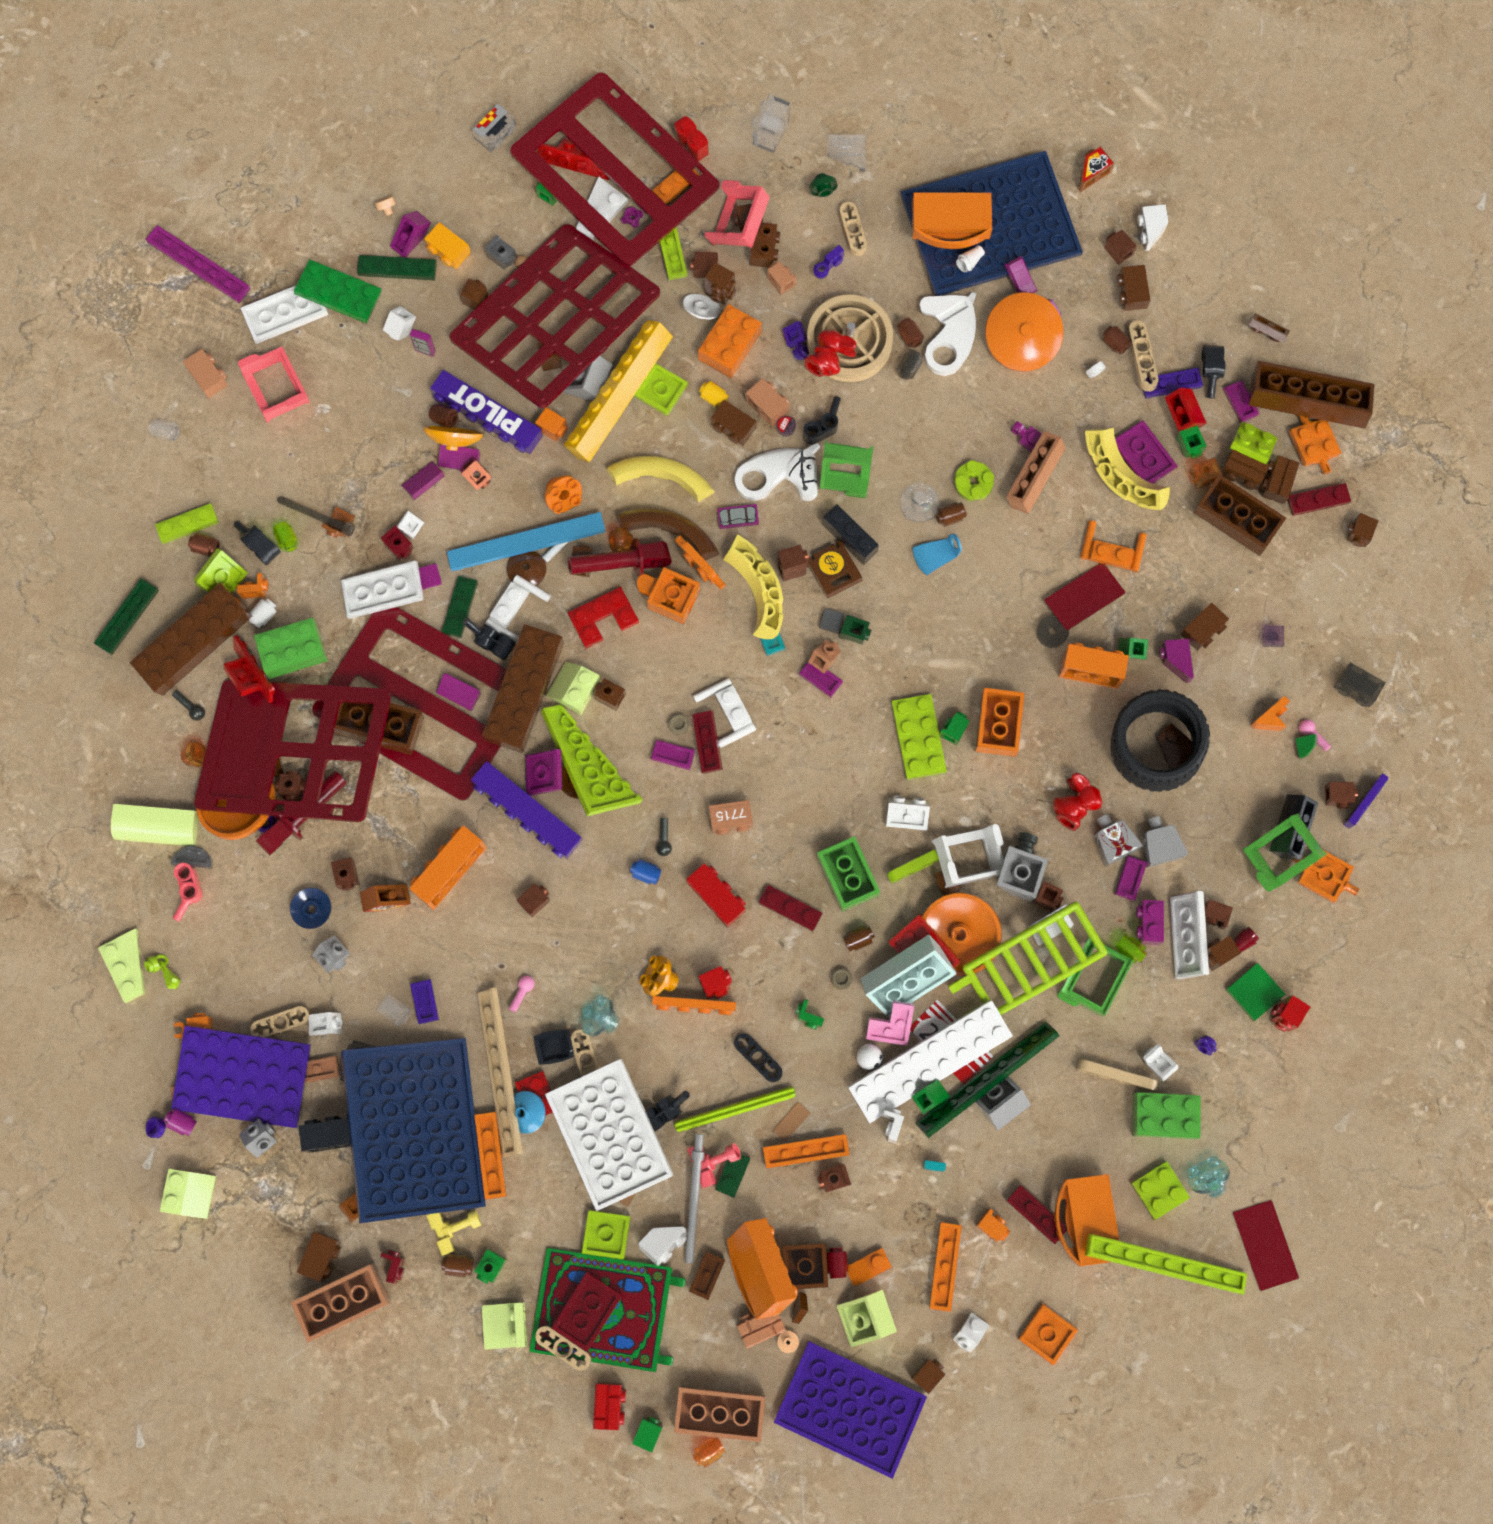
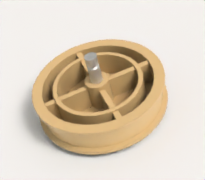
M848 294L831 298L817 308L809 321L807 330L809 355L815 354L814 349L816 346H819L817 336L824 330L834 329L841 335L852 337L857 343L856 348L853 349L856 353L855 357L852 358L839 352L837 353L841 371L836 375L827 377L840 382H859L874 376L885 366L892 349L893 328L887 313L881 306L866 297Z

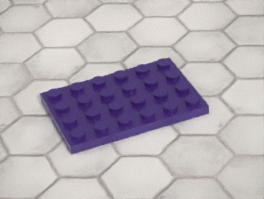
M186 1025L184 1027L171 1110L176 1108L184 1112L251 1122L260 1119L264 1124L268 1122L271 1125L298 1128L311 1044Z
M808 1341L773 1423L893 1479L927 1396Z

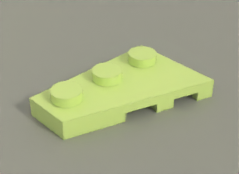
M136 928L98 947L124 1003H128L145 994L143 971L140 963L141 954L138 945L139 936L138 929Z

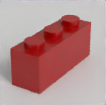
M704 863L686 879V883L728 928L746 912L744 907L746 903L739 895L735 897L730 892L732 888L725 880L721 882L718 879V872L711 865L708 867Z

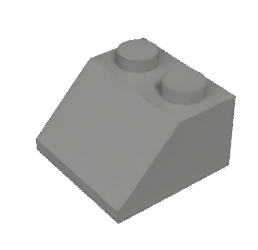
M599 356L563 393L585 400H594L600 388L609 378L613 364Z
M1009 846L996 885L1010 895L1031 902L1037 897L1048 860Z
M1009 1076L975 1102L982 1114L997 1130H1000L1031 1105L1023 1090Z

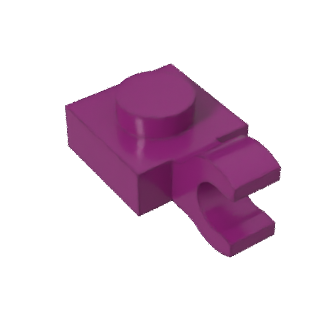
M1016 421L1011 429L1013 434L1021 438L1019 444L1030 452L1033 451L1042 435L1032 426L1026 430L1024 425Z

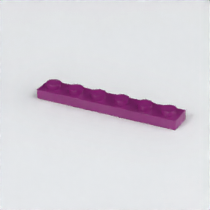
M158 225L145 239L148 244L237 303H240L251 289L249 285Z

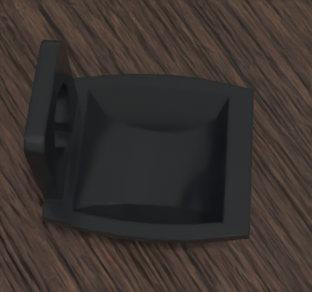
M569 1029L552 1030L533 1036L539 1065L559 1063L574 1057Z

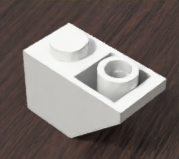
M1166 205L1142 207L1140 215L1137 216L1138 226H1141L1142 229L1140 240L1141 244L1145 246V251L1151 249L1168 225Z
M684 1227L653 1228L639 1242V1250L657 1266L662 1262L666 1263L672 1256L671 1252L675 1247H681L686 1241V1229Z

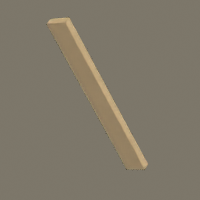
M490 988L477 992L502 1155L503 1158L523 1154L518 1119L515 1115L516 1106L497 988Z

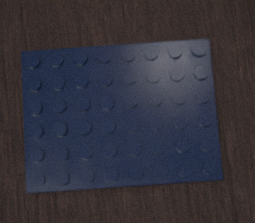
M1046 151L900 192L911 228L913 193H991L992 232L990 239H985L976 245L960 249L938 248L915 239L935 296L945 295L1008 277L1009 274L1004 264L1020 256L1023 257L1028 270L1078 257L1083 253ZM967 239L944 240V241H962V240H967ZM977 245L981 246L985 254L980 258L972 271H961L956 264L958 256L975 248Z
M466 1038L341 1051L359 1224L486 1207Z

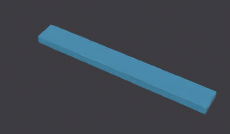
M598 512L447 551L451 571L453 572L605 533L606 530L602 514Z

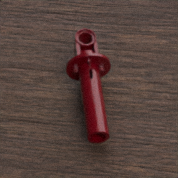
M636 538L632 540L628 550L570 556L567 562L570 575L633 567L635 574L639 577L643 574L644 569L669 566L672 563V559L666 542L659 541L640 545L639 540Z
M334 770L323 780L319 803L326 804L347 784L337 771ZM276 816L278 822L266 830L256 842L270 856L291 835L301 840L303 837L299 827L308 819Z

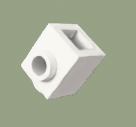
M401 306L390 311L383 331L389 334L391 338L399 341L409 336L416 316Z

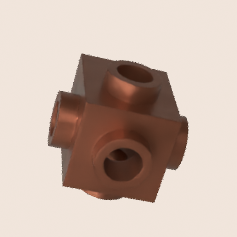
M287 771L286 774H280L279 780H276V792L284 801L303 799L306 781L301 775H298V772Z

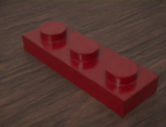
M1346 483L1289 495L1288 499L1292 516L1342 506L1351 502Z
M709 710L692 714L701 773L707 774L723 770L714 711Z
M770 885L767 886L758 903L811 932L815 930L823 914Z
M1019 1185L1006 1202L1055 1245L1059 1238L1055 1227L1054 1215L1025 1188ZM1060 1221L1061 1232L1064 1235L1067 1232V1228Z

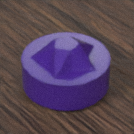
M151 1117L147 1121L145 1130L148 1137L160 1138L163 1136L166 1129L163 1118Z

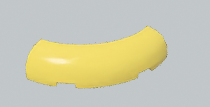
M1114 428L1085 431L1089 455H1092L1096 465L1095 469L1101 479L1114 493L1122 499L1129 500L1142 508L1162 510L1166 506L1170 487L1149 483L1136 475L1128 467L1118 450Z
M637 456L615 462L606 467L616 486L640 476H653L677 482L697 502L715 493L708 482L692 468L665 457Z
M737 534L723 560L733 566L744 577L753 592L757 606V623L753 635L762 639H774L780 631L783 620V595L779 580L768 560L765 561L754 545Z

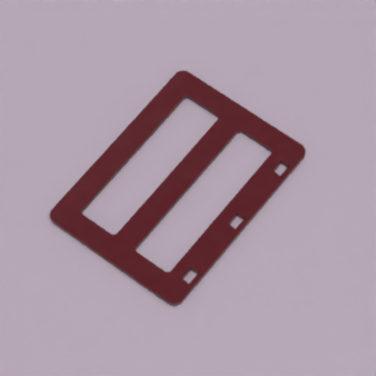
M603 72L593 76L510 148L511 156L626 266H631L642 258L719 190L720 185L716 177ZM612 89H615L620 94L618 98H615L610 93ZM596 99H601L680 174L692 188L671 206H667L575 117ZM654 127L661 133L659 137L651 132ZM557 132H562L653 219V222L632 240H627L537 154L536 150ZM697 167L703 174L698 176L692 170Z
M398 607L375 612L369 618L327 685L350 686L355 677L360 676L375 686L388 690L394 697L476 743L477 748L460 774L451 772L415 750L411 756L381 747L379 753L456 799L466 801L474 791L472 788L474 784L471 779L486 761L491 764L501 746L484 740L482 734L486 725L371 660L369 655L386 630H391L499 692L507 670ZM399 615L409 620L406 625L397 621ZM451 645L462 650L459 655L449 651ZM316 701L312 707L313 714L319 719L321 718L324 701Z

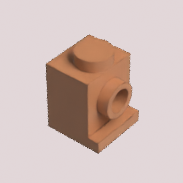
M780 261L772 263L767 269V278L780 295L796 285V275H792L790 269L787 266H783Z
M825 639L813 651L808 662L825 674L837 660L841 650L837 643L829 642Z

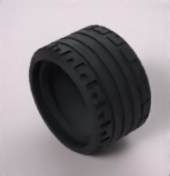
M1157 689V691L1149 690L1148 692H1143L1140 696L1137 695L1129 700L1127 705H1124L1118 714L1113 728L1110 749L1117 770L1122 773V776L1129 783L1132 782L1134 786L1143 790L1149 789L1152 792H1162V790L1170 791L1178 788L1180 785L1183 786L1195 776L1207 754L1210 744L1209 724H1206V716H1204L1201 709L1199 710L1198 705L1192 699L1186 698V695L1176 691L1171 692L1167 689ZM1162 712L1178 718L1187 727L1192 738L1193 751L1190 758L1180 766L1169 770H1155L1144 766L1133 757L1128 748L1126 731L1130 724L1144 714Z

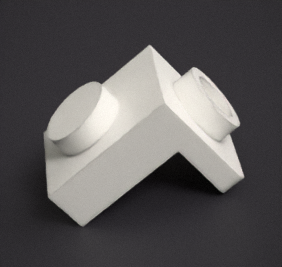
M1159 1044L1149 1048L1143 1057L1146 1066L1163 1082L1178 1069V1065L1163 1052Z
M971 1313L953 1340L962 1349L971 1352L979 1344L989 1325Z

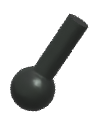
M178 690L172 693V696L189 711L191 719L199 721L204 718L205 709L201 705H194Z
M660 818V841L656 845V852L660 856H668L672 851V845L668 842V818Z

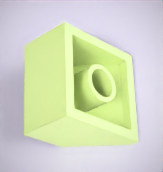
M565 662L546 697L582 715L594 694L593 690L596 684L601 682L600 676L583 666Z
M168 1169L160 1212L208 1219L216 1176Z
M883 1290L837 1305L850 1347L878 1340L897 1332Z

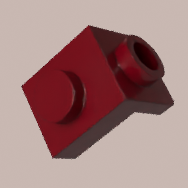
M388 1250L387 1253H381L380 1257L392 1260L385 1282L397 1284L398 1280L401 1281L405 1268L402 1266L405 1258L399 1257V1252Z

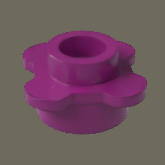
M627 207L621 222L637 228L640 218L643 217V212L638 211L634 207Z

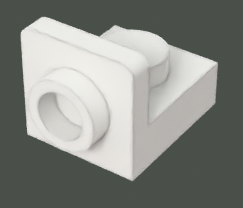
M326 1012L309 1015V1036L342 1034L343 1022L341 1013Z

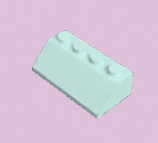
M927 935L863 976L861 982L866 996L887 1017H890L893 1001L912 1003L957 973L941 947L930 935Z

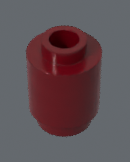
M842 1247L829 1248L830 1252L826 1253L827 1273H829L830 1279L846 1278V1272H848L847 1251H842Z

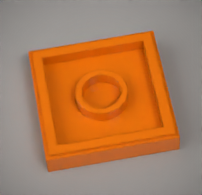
M1042 1304L1018 1340L1054 1366L1078 1329Z

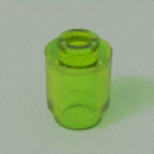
M286 521L276 524L273 527V535L281 551L292 552L296 550L299 540L292 526Z
M1124 934L1115 946L1120 954L1131 960L1133 959L1134 964L1136 961L1141 963L1147 955V952H1145L1147 947L1131 935L1127 936Z

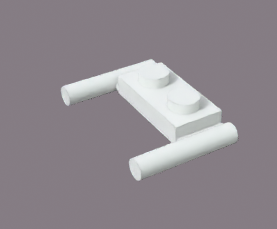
M516 575L485 624L495 629L499 634L508 636L517 644L519 636L506 628L529 593L531 592L545 602L549 601L551 595Z
M729 678L693 695L697 703L715 694L734 732L718 740L720 748L756 730Z

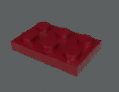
M586 1272L551 1329L588 1352L623 1295Z

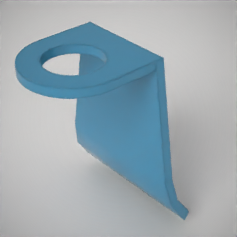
M952 533L947 539L913 547V555L921 571L925 575H929L957 558L961 553L962 547L957 535ZM953 538L955 539L958 548L954 546Z

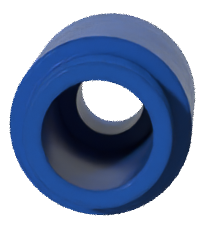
M639 859L638 862H633L630 872L633 873L632 878L649 885L651 883L656 885L662 869H659L655 864Z

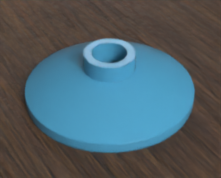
M522 1091L515 1094V1115L518 1119L520 1133L527 1134L537 1131L545 1120L546 1112L543 1101L537 1094L530 1091ZM521 1110L525 1112L524 1117L521 1115Z

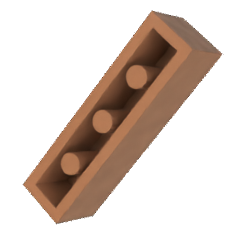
M1043 431L1006 496L1011 508L1029 514L1066 449L1060 436Z

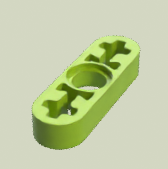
M936 849L887 873L891 884L938 862L939 858Z

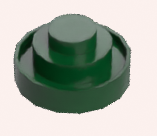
M825 173L818 174L809 185L810 193L813 196L819 197L831 195L838 187L836 178Z

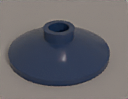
M316 888L301 890L294 896L290 904L292 919L297 925L305 929H315L322 926L329 919L332 910L329 897L323 891ZM311 906L316 908L314 913H309Z

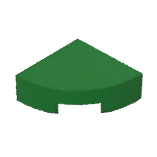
M1312 734L1295 738L1299 758L1303 759L1309 756L1317 744V735Z

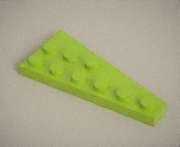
M562 705L542 709L541 714L556 748L561 750V759L586 816L642 802L643 799L640 795H636L631 790V785L627 780L624 781L619 776L615 766L598 747H594L589 741L590 737L586 733L583 734L576 726L577 722Z

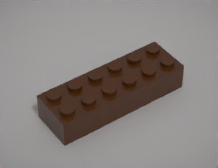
M1258 361L1251 378L1249 406L1365 429L1373 414L1375 384Z
M220 582L129 663L153 692L164 696L249 621L252 614L232 590Z
M524 624L482 734L486 742L523 754L564 645L562 636Z

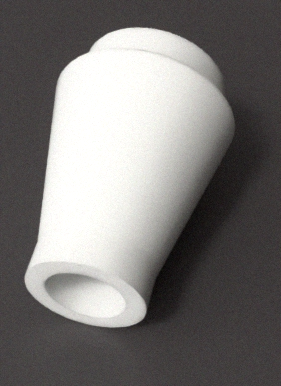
M977 245L975 248L959 255L956 264L963 272L972 271L985 252L981 246Z

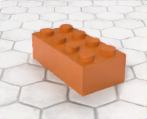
M464 825L454 830L451 834L452 839L438 849V855L435 859H430L425 864L423 873L420 876L416 875L410 882L411 887L409 889L432 910L439 905L487 848L483 841Z

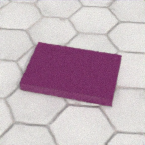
M1144 420L1115 438L1118 450L1128 467L1136 475L1149 483L1154 484L1178 467Z

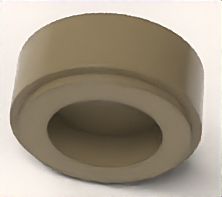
M676 714L670 718L669 729L673 734L683 735L688 731L689 721L684 715Z
M844 968L835 970L831 977L832 985L839 990L847 989L852 982L851 973Z

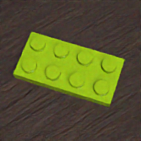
M928 694L891 701L906 780L947 773L932 695Z

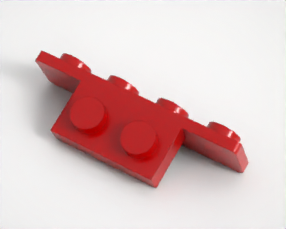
M563 138L558 147L543 144L538 148L537 154L550 165L597 178L600 177L604 180L610 179L569 139Z
M238 635L233 636V648L239 658L223 664L226 674L241 697L260 690L268 703L273 702V694L275 693L273 684L271 682L268 683L263 669H259L254 655L249 654L246 643L241 641Z

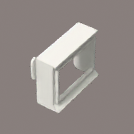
M997 824L990 825L981 830L946 837L943 835L931 841L936 847L946 883L945 888L997 877L1000 874L1004 862L1000 848L1003 845V839ZM982 839L991 870L958 877L948 846Z

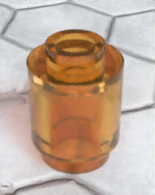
M718 1437L710 1438L694 1449L695 1454L692 1456L699 1467L703 1465L704 1468H707L721 1459L726 1450Z

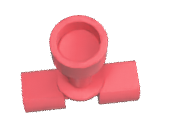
M735 1143L726 1146L725 1152L713 1157L710 1154L706 1155L704 1151V1160L701 1162L700 1174L702 1189L717 1183L713 1174L716 1164L728 1159L731 1162L741 1159L740 1150ZM692 1146V1147H690V1148L687 1149V1150H688V1153H689V1155H690V1158H691L692 1150H694V1146Z

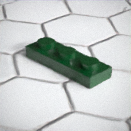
M458 576L442 633L462 638L465 629L463 621L469 616L478 585L477 580Z

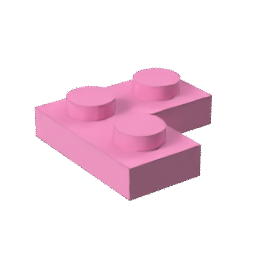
M893 1001L890 1020L869 1017L866 1039L908 1046L914 1004Z

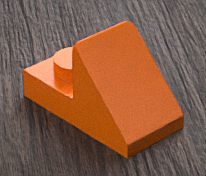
M1286 696L1282 697L1260 716L1251 727L1253 729L1282 731L1286 728V725L1279 717L1288 710L1285 707L1290 702Z
M880 1248L849 1264L847 1274L855 1287L892 1268L883 1248Z

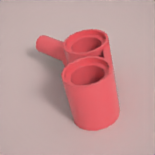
M180 863L174 869V876L178 880L179 894L182 901L172 919L180 922L189 904L192 905V903L199 902L203 896L197 871L187 863ZM185 869H189V875L186 878H182V872ZM194 888L195 894L188 898V890Z

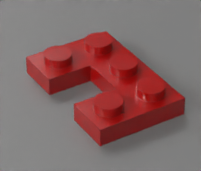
M622 587L568 612V616L585 649L603 641V637L595 623L608 616H614L621 632L639 623Z
M920 914L889 941V944L899 954L922 938L930 935L941 947L953 968L961 962L957 955Z

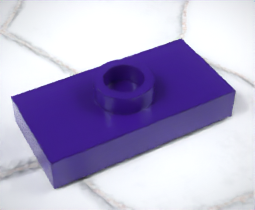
M428 979L410 983L418 1024L438 1021L439 1015L432 980Z

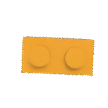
M440 222L424 238L428 252L432 255H438L441 261L448 267L451 265L454 269H457L471 254L469 244Z

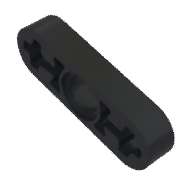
M742 1033L735 1038L734 1046L736 1050L768 1082L775 1083L781 1079L782 1068L750 1035ZM740 1038L743 1040L747 1038L749 1040L747 1044L750 1048L753 1045L757 1047L750 1052L749 1056L745 1054L748 1050L744 1046L742 1048L739 1047L740 1042L738 1040ZM761 1052L764 1055V1061L761 1064L753 1062L752 1056L754 1053ZM768 1060L772 1062L768 1064L771 1069H778L777 1078L774 1076L769 1078V1071L766 1068L764 1071L760 1069Z

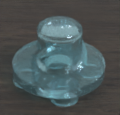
M599 995L590 1006H585L582 1011V1017H584L583 1033L591 1037H595L603 1031H606V1034L612 1033L619 1025L620 1019L615 1014V1011H613L611 999L603 995Z
M1212 1156L1188 1170V1183L1194 1192L1208 1194V1196L1216 1198L1223 1195L1226 1191L1225 1183L1229 1179L1230 1170L1224 1161L1219 1160L1217 1156Z

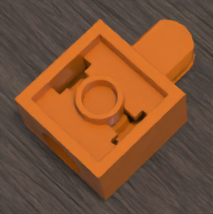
M665 567L658 579L648 574H642L637 579L638 591L649 596L647 600L649 610L683 625L685 624L701 591L699 582Z

